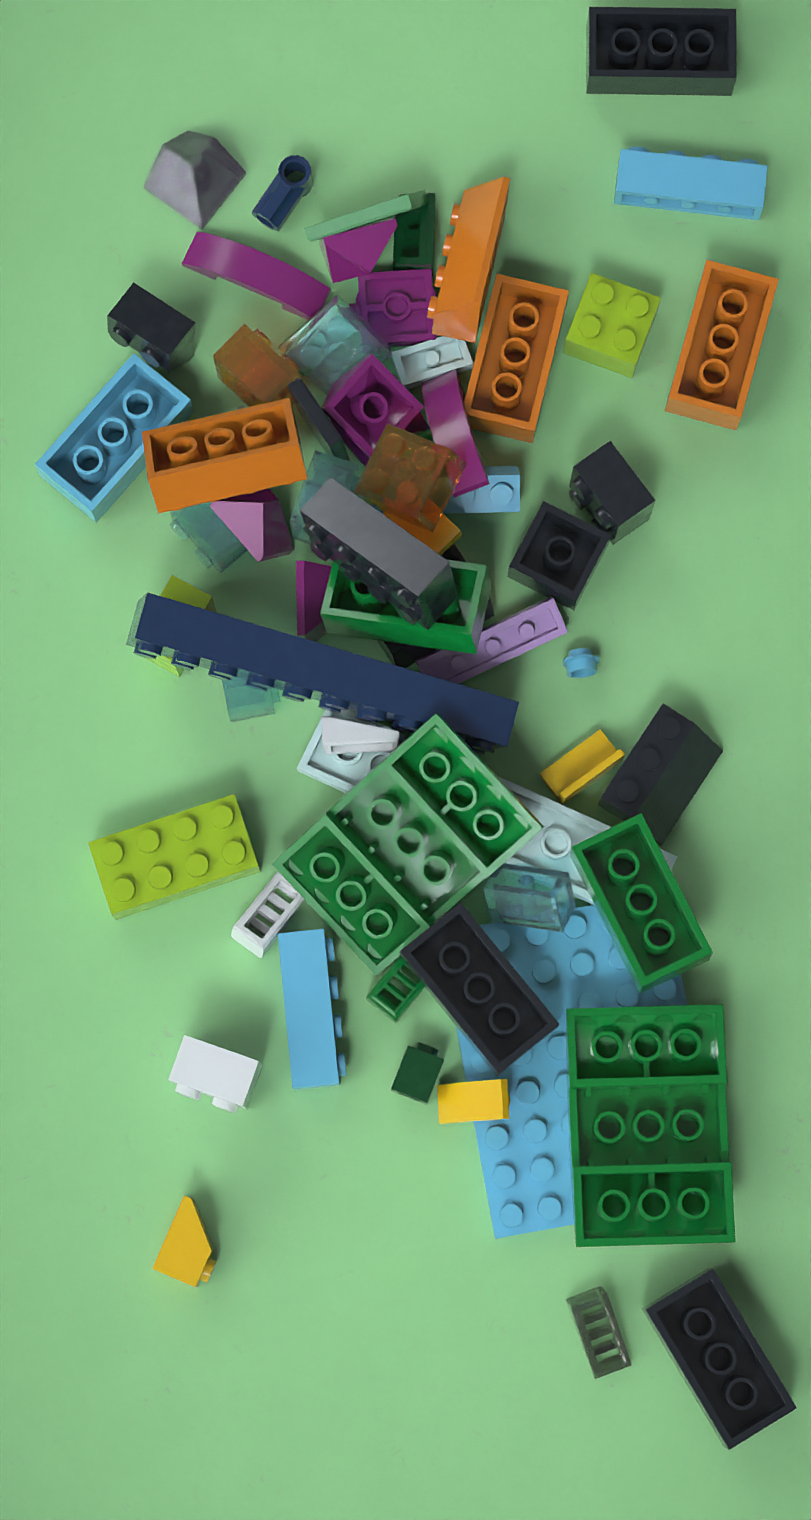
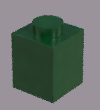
M420 1042L417 1043L416 1048L408 1045L391 1091L427 1105L444 1059L437 1057L439 1050Z

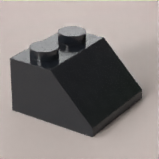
M134 282L107 315L110 337L117 344L123 347L130 346L138 351L141 357L153 367L160 366L170 372L187 363L194 356L196 322Z

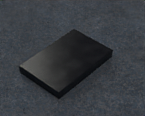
M297 378L289 383L287 386L299 414L338 471L342 472L351 466L342 437L303 380Z

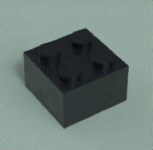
M611 441L573 466L569 484L571 488L569 495L579 509L586 508L593 518L591 520L592 526L610 534V542L613 545L650 519L656 500Z
M543 501L509 565L507 577L546 597L551 596L556 602L575 610L608 547L611 535Z

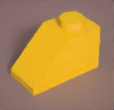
M184 1195L152 1269L196 1288L199 1287L201 1281L208 1283L217 1261L211 1259L214 1249L195 1200Z

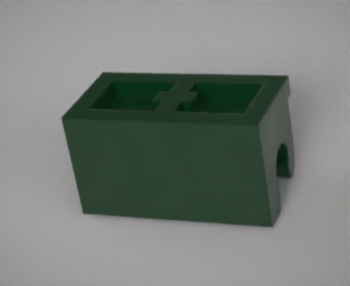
M435 193L427 194L428 205L394 216L397 227L394 231L393 271L431 269L433 276Z

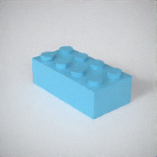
M133 353L35 463L40 477L97 523L146 468L142 432L186 422L194 413L191 399Z

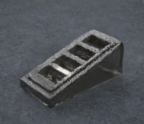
M601 1286L567 1298L566 1303L594 1378L597 1379L631 1366L632 1364L615 1314L604 1288ZM599 1304L601 1306V1308L593 1310L583 1315L581 1314V1311L589 1309ZM603 1318L607 1322L590 1330H587L585 1326ZM611 1334L613 1339L592 1346V1340ZM617 1349V1355L599 1362L597 1361V1355Z

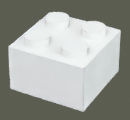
M184 1035L168 1080L176 1085L175 1092H178V1094L200 1101L202 1094L213 1098L212 1105L236 1114L238 1107L247 1110L262 1069V1064L255 1059Z

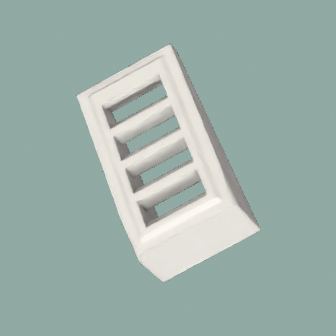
M321 716L322 744L326 754L393 751L400 745L399 731L329 716Z
M277 872L233 926L232 938L253 954L262 958L278 938V933L283 931L305 899ZM278 888L294 900L289 904L275 894L274 891ZM269 901L283 911L282 915L277 914L266 906L265 903ZM259 913L274 925L271 928L257 919L256 915ZM248 926H250L251 928H253L255 931H257L259 934H261V935L264 936V937L261 939V938H260L259 936H257L255 933H253L252 931H250V930L248 929Z

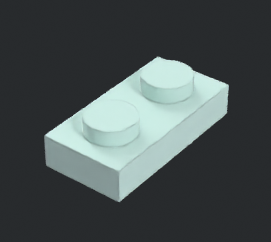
M441 336L436 338V340H429L391 352V359L398 379L407 390L420 386L425 381L455 369L458 373L473 369V361L466 342L454 338Z

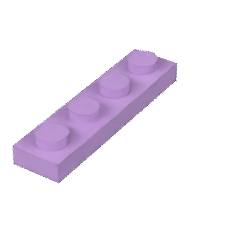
M550 596L482 628L477 654L437 649L416 659L415 662L420 673L459 684L566 634L568 630L554 598Z

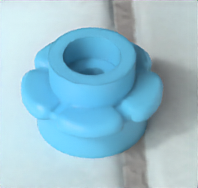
M574 649L569 651V656L563 659V666L566 667L568 677H590L597 673L596 664L600 662V658L596 655L593 656L590 649Z

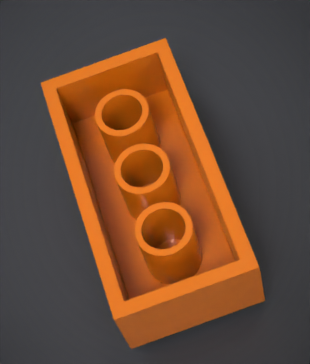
M706 260L665 412L737 430L776 292L778 278Z
M496 273L464 401L472 429L533 443L567 306L569 290Z
M290 398L142 432L147 477L158 514L177 511L202 503L216 502L241 494L255 493L259 490L280 485H290L308 479Z

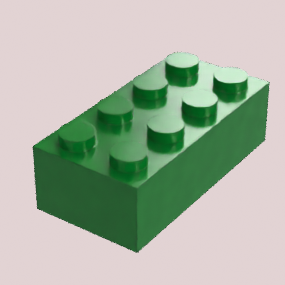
M448 560L458 597L430 629L427 630L417 622L415 625H412L405 621L397 612V607L387 601L385 604L379 602L370 594L367 589L368 586L360 580L356 582L349 580L339 570V565L333 561L320 614L326 631L329 634L477 654L492 586L488 567L483 564Z
M642 813L571 847L570 857L639 994L710 960L713 951Z

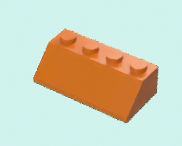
M501 177L464 190L461 204L454 203L450 225L455 226L453 235L446 234L442 256H446L448 259L446 266L439 265L435 280V287L440 288L439 296H431L427 318L433 319L432 334L476 343L505 220L511 178Z

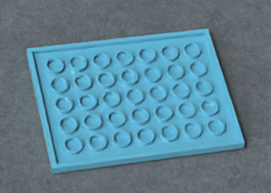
M595 905L479 925L560 1024L556 1030L498 1077L456 1027L466 1082L507 1079L510 1096L509 1119L473 1121L495 1239L574 1225L567 1099L566 1009L687 1005L681 974L639 994Z

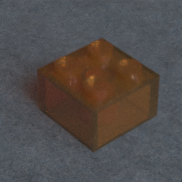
M243 324L213 355L218 379L249 407L290 398L291 405H293L295 402L287 385L297 378L300 379L298 365L285 353L279 356L271 348L272 342L262 331L257 328L252 331L247 325Z
M387 423L353 492L374 508L434 532L467 464L453 450Z

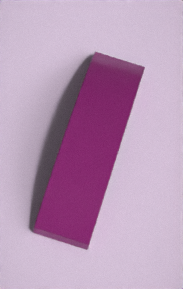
M196 232L182 261V266L214 280L220 277L282 304V309L307 320L324 307L331 292V289L320 281L281 260L238 242L203 232Z
M455 369L423 382L422 394L429 426L452 495L456 498L490 484L482 455L476 446L464 403L465 394L458 371Z

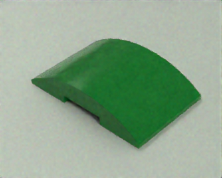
M437 712L288 847L272 865L377 976L400 956V950L432 926L483 879L488 878L539 833L544 826Z
M723 1004L566 1009L569 1151L576 1247L735 1243L732 1164L729 1161L725 1085L727 1083Z

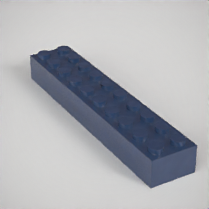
M148 592L138 600L126 645L135 647L133 653L141 657L156 659L157 656H166L172 658L171 665L179 668L193 670L194 667H204L209 669V676L225 681H230L231 678L236 677L245 679L246 687L267 692L268 688L283 690L282 697L297 702H304L305 699H314L320 701L319 708L331 712L341 713V710H352L356 712V719L370 723L386 720L392 722V729L412 734L438 712L476 754L485 755V752L494 753L495 749L508 746L519 702Z

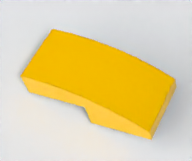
M507 1079L437 1085L439 1124L509 1119L510 1096Z

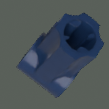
M291 155L280 163L278 174L252 210V215L271 230L280 231L301 198L306 196L313 187L311 167L304 157ZM294 171H300L305 174L304 179L297 183H292L286 178Z

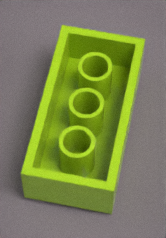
M235 794L88 842L110 913L115 920L261 872Z

